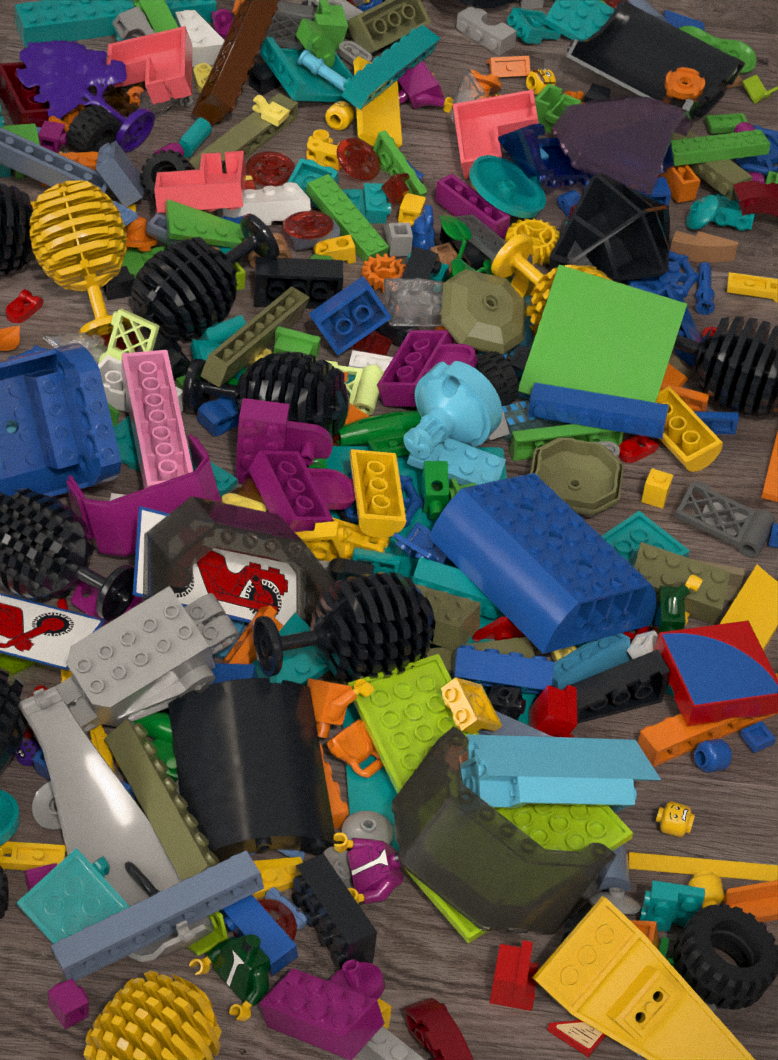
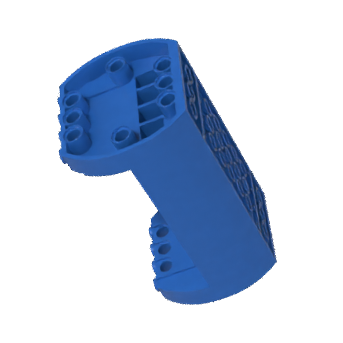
M72 343L1 361L0 492L11 496L18 494L13 490L29 488L32 491L52 497L68 492L66 481H68V476L72 475L80 489L115 480L120 473L121 457L100 369L90 352L83 345ZM10 420H14L17 424V429L13 433H9L6 430V424Z

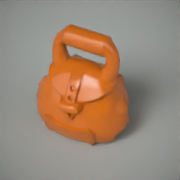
M360 719L347 726L327 742L330 752L336 758L345 761L347 765H351L352 769L361 777L370 778L384 767L368 734L365 723ZM370 755L376 757L377 760L365 769H361L360 763L364 762Z

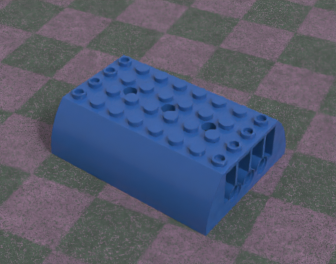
M535 473L462 488L446 505L431 531L429 539L543 654L643 628L653 623L656 612V594L652 584Z

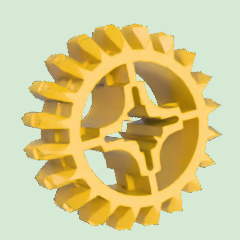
M525 218L524 221L518 220L517 223H512L506 232L505 241L508 242L521 233L527 234L533 242L530 253L532 265L538 263L541 266L543 262L549 264V257L560 238V231L556 230V226H550V222L544 223L542 219L538 221L535 218L532 220Z

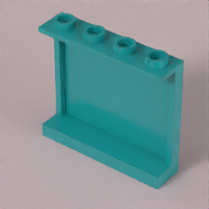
M273 37L265 38L259 54L293 101L349 102L341 96L343 91L320 75H313L311 70L297 63L298 58L306 49L280 48ZM335 52L334 65L329 68L345 79L353 78L354 76Z

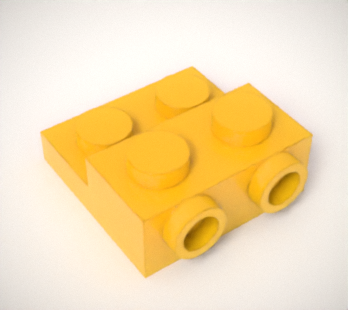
M338 521L315 523L314 531L291 532L290 541L292 545L310 549L309 560L331 561L338 557L346 559L353 557V543H347L346 527H341Z
M456 677L441 688L444 702L452 710L454 722L461 731L475 734L481 729L495 732L502 727L481 684Z

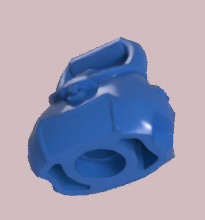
M431 205L424 207L422 215L418 216L413 226H411L413 235L411 251L414 246L430 251V247L436 246L434 243L436 233L433 227V207Z

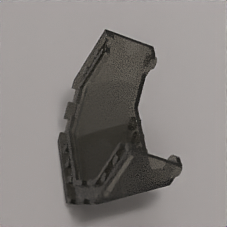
M191 496L144 534L143 602L169 586L170 588H185L190 585L193 579V565L213 548L288 563L296 573V614L310 628L313 611L317 615L316 606L319 602L320 594L325 589L330 594V587L336 583L302 539L278 514Z
M453 726L437 740L391 803L392 813H394L395 837L399 845V864L480 930L492 931L493 928L507 929V932L527 933L528 930L542 931L543 934L553 935L566 923L567 919H570V915L573 912L576 913L597 893L617 854L601 843H591L582 852L544 849L463 784L459 756L466 751L469 742L467 737Z

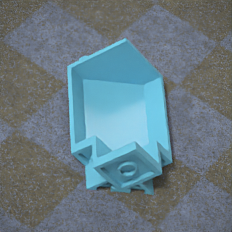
M467 734L468 760L458 765L461 816H472L487 808H519L528 803L608 805L617 813L635 805L637 792L633 781L661 780L637 741L629 739Z

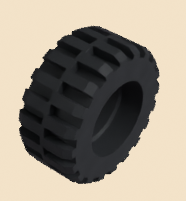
M715 904L699 909L690 918L674 943L673 960L676 963V971L682 975V978L698 996L704 999L705 1003L709 1005L714 1003L717 1005V1008L721 1009L730 1007L731 1010L752 1006L754 1002H757L778 975V945L774 944L775 938L773 934L768 933L766 930L767 926L762 921L759 923L755 919L756 916L750 912L748 914L743 912L742 908H730L727 904H720L717 907ZM713 946L731 954L740 967L734 966L722 959Z

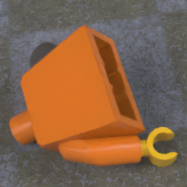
M308 678L307 686L310 687L318 737L328 738L331 724H343L347 706L357 699L359 693L363 697L369 696L373 692L374 687L364 679H358L354 684V689H352V686Z

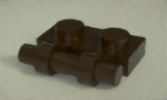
M113 87L103 92L105 101L114 109L120 108L116 111L123 116L128 117L138 110V104L136 102L129 104L130 96L120 87Z

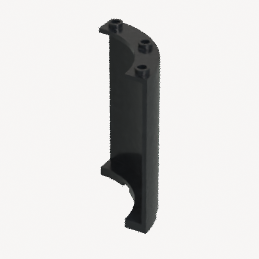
M621 0L616 5L614 13L599 31L585 40L575 39L569 45L566 55L567 58L687 121H693L695 116L700 118L708 113L725 95L723 90L728 84L732 85L745 65L737 57L707 44L630 4L626 0ZM681 67L696 70L699 72V76L705 79L702 95L695 99L687 98V100L669 97L665 88L667 73L671 70L675 72L677 68Z
M269 678L236 679L209 685V690L199 693L195 690L190 691L181 698L178 697L168 703L180 796L187 802L188 812L197 820L199 832L209 841L207 846L217 856L219 862L246 850L248 853L287 849L319 855L323 854L327 848L337 844V841L334 840L335 830L310 687L283 680L281 683H270Z

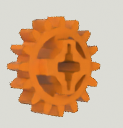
M376 254V258L370 256L368 261L363 262L361 275L364 276L370 286H374V290L381 288L382 292H385L386 289L393 292L394 287L398 289L406 268V264H402V259L395 260V255L390 258L387 254H384V257Z

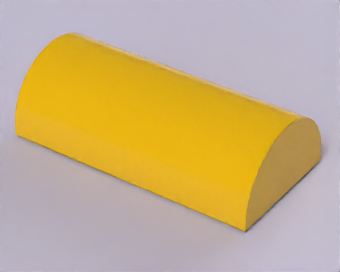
M670 386L659 391L656 403L669 406L663 438L658 439L688 471L697 472L706 468L721 452L723 442Z
M351 449L350 463L359 527L364 534L370 537L386 538L393 536L395 532H400L406 524L396 453Z

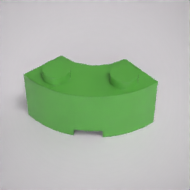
M302 18L296 32L297 38L305 49L311 51L312 55L318 59L322 58L328 67H333L335 49L332 42L317 23Z

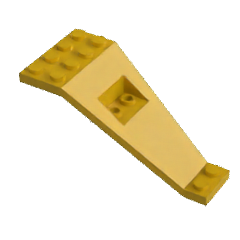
M602 896L532 977L570 1014L648 1060H755L643 932L606 897ZM659 991L658 999L654 1000V993ZM641 1012V1019L636 1021V1014Z

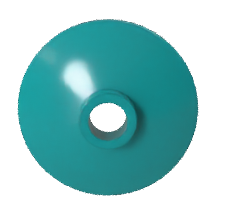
M707 195L694 202L685 219L686 226L690 230H698L708 224L719 208V199L714 195Z

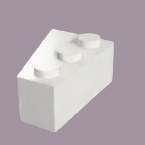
M195 10L175 12V22L178 28L186 26L193 45L192 67L200 63L213 65L224 39Z

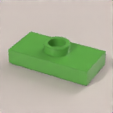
M744 113L708 115L705 117V123L710 134L730 133L734 131L740 122H747Z

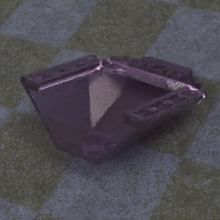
M614 96L567 105L551 132L560 141L559 145L565 155H568L571 159L573 168L592 175L601 172L634 190L651 195L658 184V174L674 133L687 136L694 121L687 110L657 99L637 96Z

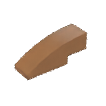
M676 231L672 239L670 251L680 255L685 254L689 257L688 261L727 262L734 261L739 242L698 231L696 236Z

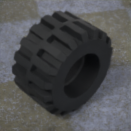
M101 105L86 107L84 111L79 112L75 116L73 122L68 127V145L77 153L99 152V149L104 144L115 142L122 123Z
M168 149V152L160 150V154L155 152L152 154L153 158H148L146 166L143 165L141 168L143 173H140L141 186L144 188L145 193L155 202L154 188L158 172L195 170L192 164L177 151L174 152Z
M490 351L477 357V364L474 368L481 372L493 385L500 398L501 405L506 406L516 401V397L519 395L518 379L509 361L496 351Z

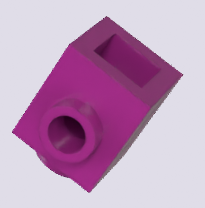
M45 120L38 134L40 146L59 153L62 146H65L68 136L65 133V124Z
M72 978L64 983H57L48 990V1007L65 1030L89 1017L87 994L83 987H78Z

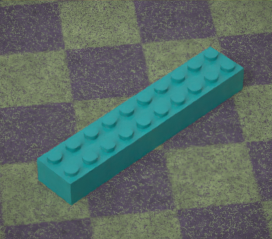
M42 0L15 4V25L24 47H28L27 43L76 41L114 36L117 34L114 31L113 21L120 13L134 8L133 0ZM165 0L174 20L175 12L195 10L207 23H211V11L216 12V0Z

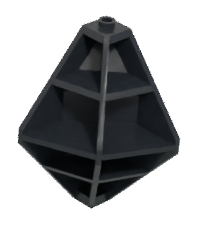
M601 172L591 177L549 257L550 272L553 268H558L559 265H590L605 273L613 281L663 275L669 271V205L655 201Z

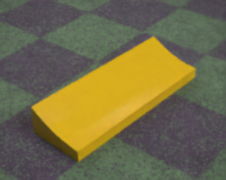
M358 56L353 61L354 75L358 70L362 71L367 63L371 64L372 62ZM397 81L363 109L359 110L356 107L358 137L373 147L378 133L384 130L394 139L397 148L403 145Z
M757 564L720 624L749 620L763 650H765L778 629V581Z

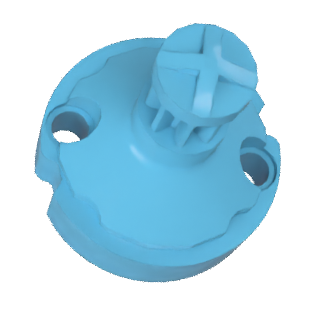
M443 361L437 363L417 383L415 402L421 416V421L415 428H411L404 435V444L412 455L421 459L427 458L434 451V447L439 442H443L447 437L467 445L470 444L473 447L481 445L499 427L502 420V405L495 388L481 372L460 361H454L451 365H447Z

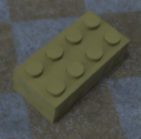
M387 0L347 20L348 29L355 43L369 53L402 38L404 35H408L413 28L417 29L421 25L426 26L432 23L421 0Z
M641 542L633 557L632 566L652 584L656 596L660 586L679 587L682 584L685 585L691 575H696L703 581L697 592L689 588L690 594L684 598L685 612L690 613L689 617L714 625L723 608L731 572Z
M415 584L421 590L424 597L428 598L433 608L436 621L433 644L451 650L465 645L480 627L481 603L466 597L455 596L445 591H438L427 588L424 585Z

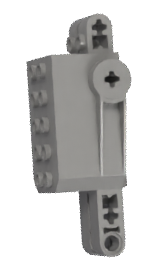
M169 586L70 647L66 662L72 676L55 686V688L59 691L85 733L101 724L118 727L126 719L134 722L168 708L169 702L178 697L181 698L190 691L195 690L199 693L208 689L209 685L213 684L216 678L212 672L216 668L212 656L235 642L239 638L240 633L229 616L225 615V610L213 593L206 594L183 607ZM28 723V724H27L28 728L30 729L31 732H34L33 729L31 728V726H30L29 723ZM34 733V737H35V739L37 740L38 744L40 745L39 740H38L36 734Z

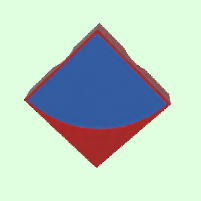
M749 620L660 632L658 634L654 650L658 649L670 670L668 682L672 687L675 701L687 726L720 722L728 718H747L778 713V679Z

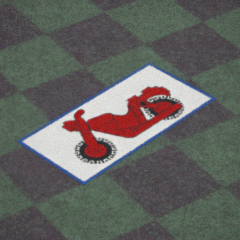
M139 506L133 595L149 599L170 586L182 606L186 607L200 597L213 593L225 610V615H228L230 619L250 623L261 607L270 605L277 611L274 618L283 626L294 613L307 624L310 549Z
M0 593V653L69 670L66 662L70 647L100 629L106 620Z

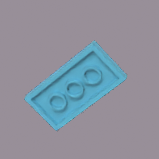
M447 437L443 442H439L434 447V451L427 458H417L410 453L407 464L423 470L424 461H448L449 480L456 478L457 483L461 485L470 483L480 485L498 481L506 459Z

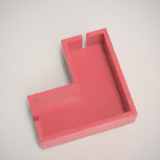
M186 26L108 44L107 65H110L111 60L122 61L126 65V80L114 84V88L145 82L152 104L167 102L171 97L177 99L192 95L193 45Z
M533 90L453 104L464 180L470 179V167L478 157L492 155L503 158L502 142L541 136Z
M244 151L225 152L227 173H223L221 152L202 154L200 170L158 172L154 188L157 213L166 214L165 203L167 199L206 211H216L220 208L236 210L239 207H243L246 181Z

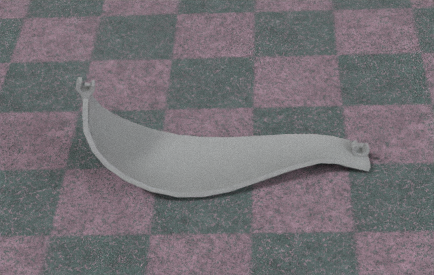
M55 687L46 691L42 688L33 692L32 697L21 701L18 707L36 734L44 753L67 854L69 855L77 848L91 864L100 857L105 856L110 865V872L104 878L130 907L137 902L149 898V895L127 872L125 868L127 861L135 864L159 891L166 890L180 883L181 879L147 816L83 731L59 691ZM207 916L189 926L187 920L176 924L177 932L138 951L132 952L128 957L145 962L176 953L212 933L214 927L211 918Z

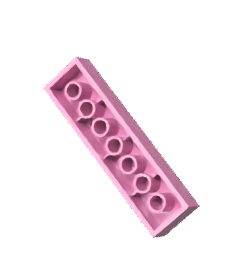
M168 351L122 353L121 374L144 489L193 472Z

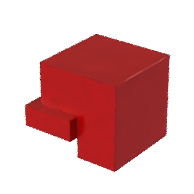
M547 685L529 708V726L552 737L574 738V735L570 733L577 726V688L567 685L564 690Z
M522 940L521 947L505 944L499 945L490 1004L532 1011L536 981L532 977L537 973L540 966L539 963L530 962L533 942Z

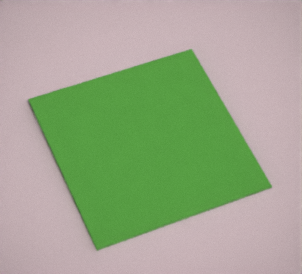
M559 265L518 391L531 395L534 383H541L656 403L687 303Z

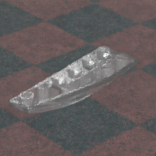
M385 278L384 302L385 308L392 317L388 320L390 325L443 326L441 324V305L444 282L421 278Z

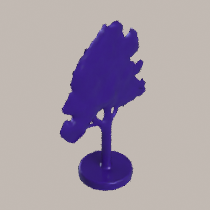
M76 41L27 43L28 47L19 52V58L25 63L27 68H17V77L27 88L36 85L40 86V94L34 96V101L39 103L49 101L48 117L53 115L61 119L62 116L75 109L78 104L101 105L122 123L115 141L125 153L138 148L151 133L155 123V115L147 108H141L133 112L126 119L103 98V92L109 84L114 85L126 80V65L122 61L111 60L110 65H107L105 62L107 52L87 50L85 45H80ZM96 86L97 95L94 96L90 93L88 87Z

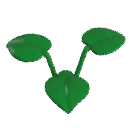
M448 215L439 216L438 218H440L444 231L451 238L462 242L457 258L451 261L452 273L446 281L465 269L476 271L461 260L467 243L466 240H471L472 238L469 228L455 217ZM491 259L484 260V267H481L476 272H486L488 275H493L491 272ZM511 276L505 278V279H507V280L510 282V284H511V282H512Z

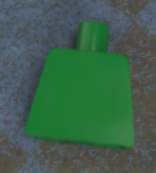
M424 461L420 482V493L423 499L422 512L430 513V518L433 520L438 519L448 504V461Z

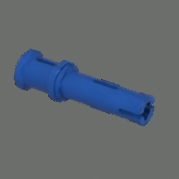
M703 262L698 267L699 289L696 291V299L698 301L696 303V311L701 315H708L715 310L713 302L715 293L712 289V267L708 262Z

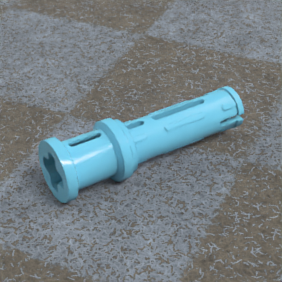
M306 49L302 52L297 61L300 66L304 65L311 70L313 75H320L341 91H344L343 85L347 79L325 65L322 58L318 59L312 55L310 50Z

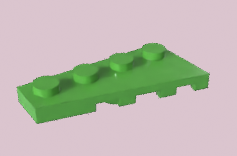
M386 130L379 132L370 158L374 162L378 161L380 163V169L384 173L388 172L391 175V181L395 185L400 184L401 192L404 195L405 193L426 197L427 190L425 185L420 182L415 170L410 167L404 154L399 151L394 139L389 136Z
M169 199L165 203L168 239L191 240L193 237H201L209 245L230 248L236 247L245 240L238 223Z

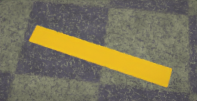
M629 852V869L692 875L701 871H712L713 874L726 878L760 881L778 880V865Z

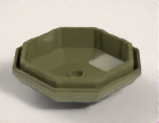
M465 269L443 283L441 324L458 344H467L472 346L474 350L486 353L496 351L500 355H504L524 341L526 302L507 279Z
M559 437L534 450L530 474L535 473L577 514L594 516L620 502L624 464L605 445Z

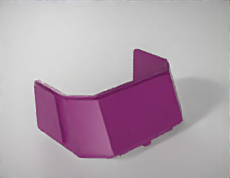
M188 435L193 472L110 501L86 499L72 475L68 476L66 484L72 511L84 520L88 526L89 535L87 534V539L90 538L99 553L123 557L133 553L136 555L139 506L213 524L222 511L223 505L212 472L209 454L196 436Z

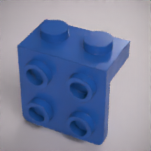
M418 522L406 539L396 532L393 535L397 540L395 545L411 558L416 557L419 560V557L445 565L449 561V558L429 539L431 530Z

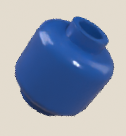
M723 739L706 740L700 742L694 753L695 763L701 770L707 773L725 770L731 763L732 751Z

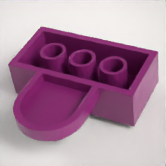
M410 330L377 383L384 406L417 407L415 389L419 380L437 363L442 361L447 365H451L454 361H460L474 368L477 364L474 348L467 344H454L447 330Z
M243 398L239 415L235 476L238 479V484H243L247 478H252L248 469L259 450L299 451L305 464L311 465L314 463V458H328L331 455L333 447L331 434L323 427L315 424L288 421L290 404Z
M259 450L248 469L282 539H290L291 532L314 531L315 523L333 522L334 520L329 510L347 509L355 501L354 485L350 478L333 469L307 468L299 451Z
M355 960L346 961L342 969L337 971L329 981L292 968L259 1004L268 1028L346 1059L353 1060L385 1024L377 1001L385 989V981L381 970L376 965Z

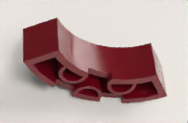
M759 181L733 184L736 200L742 215L766 213L778 217V184L773 182L761 184Z
M429 998L403 1008L409 1034L420 1043L423 1049L428 1047L434 1056L432 1060H474L460 1029L448 1013L444 1003H439L436 999Z

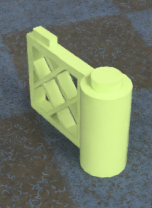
M122 308L115 311L111 321L114 327L108 349L100 355L98 363L107 355L122 361V353H127V351L134 353V348L140 345L144 352L153 351L160 326ZM123 317L130 320L132 329L125 331L122 324ZM145 326L151 329L148 339L144 340L139 329L140 327ZM135 331L140 343L132 346L127 334ZM121 336L127 347L125 350L115 347L117 339Z
M327 361L342 372L356 375L354 381L346 384L347 392L350 394L349 401L367 415H372L379 396L377 383L384 374L381 368L377 365H369L361 369L339 366L338 362Z

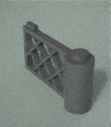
M279 1L277 4L278 11L271 18L273 22L265 32L267 34L266 37H273L279 47L302 50L305 47L299 41L295 32H297L302 18L314 21L316 14L314 6Z
M474 214L452 216L466 224L472 234V238L469 241L491 259L492 265L496 255L507 242ZM530 254L527 260L532 264V256Z
M692 481L674 517L737 546L739 552L746 557H758L771 532L772 525L776 521L772 513L768 510L754 511L711 490V486L700 481L697 483ZM693 490L702 494L704 499L695 500L692 495ZM719 502L724 505L725 509L716 510L713 503ZM707 504L711 512L701 513L698 506ZM693 507L696 514L689 515L682 510ZM740 512L746 515L747 518L737 520L734 513ZM728 514L732 522L722 523L719 516ZM714 517L717 525L707 524L705 518ZM734 527L738 534L737 537L728 534L726 528Z

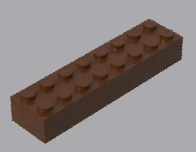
M245 0L240 4L191 113L197 118L201 117L207 120L211 127L216 122L220 123L227 112L231 113L237 105L235 100L241 95L243 91L241 86L247 81L249 77L247 73L255 64L253 59L261 50L259 45L267 36L265 32L273 22L271 18L278 11L277 4L279 0Z

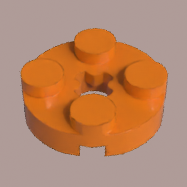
M681 67L677 68L675 72L671 70L666 75L665 88L667 95L671 98L695 99L702 95L704 91L705 79L704 77L701 78L699 72L694 69Z

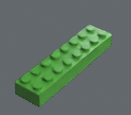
M756 129L753 131L666 141L664 152L673 166L767 155L770 150V142L762 130Z
M329 174L307 183L305 192L328 219H333L336 222L342 236L351 234L355 245V252L363 262L368 261L370 256L376 258V254H379L381 257H384V254L388 253L389 246Z
M577 424L512 431L509 453L512 461L533 459L535 449L559 437L573 438L586 442L611 441L619 446L622 443L624 432Z

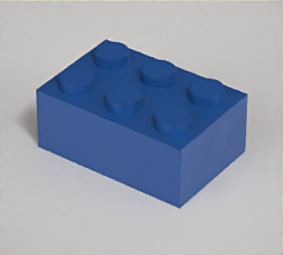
M364 276L309 313L337 356L392 318Z

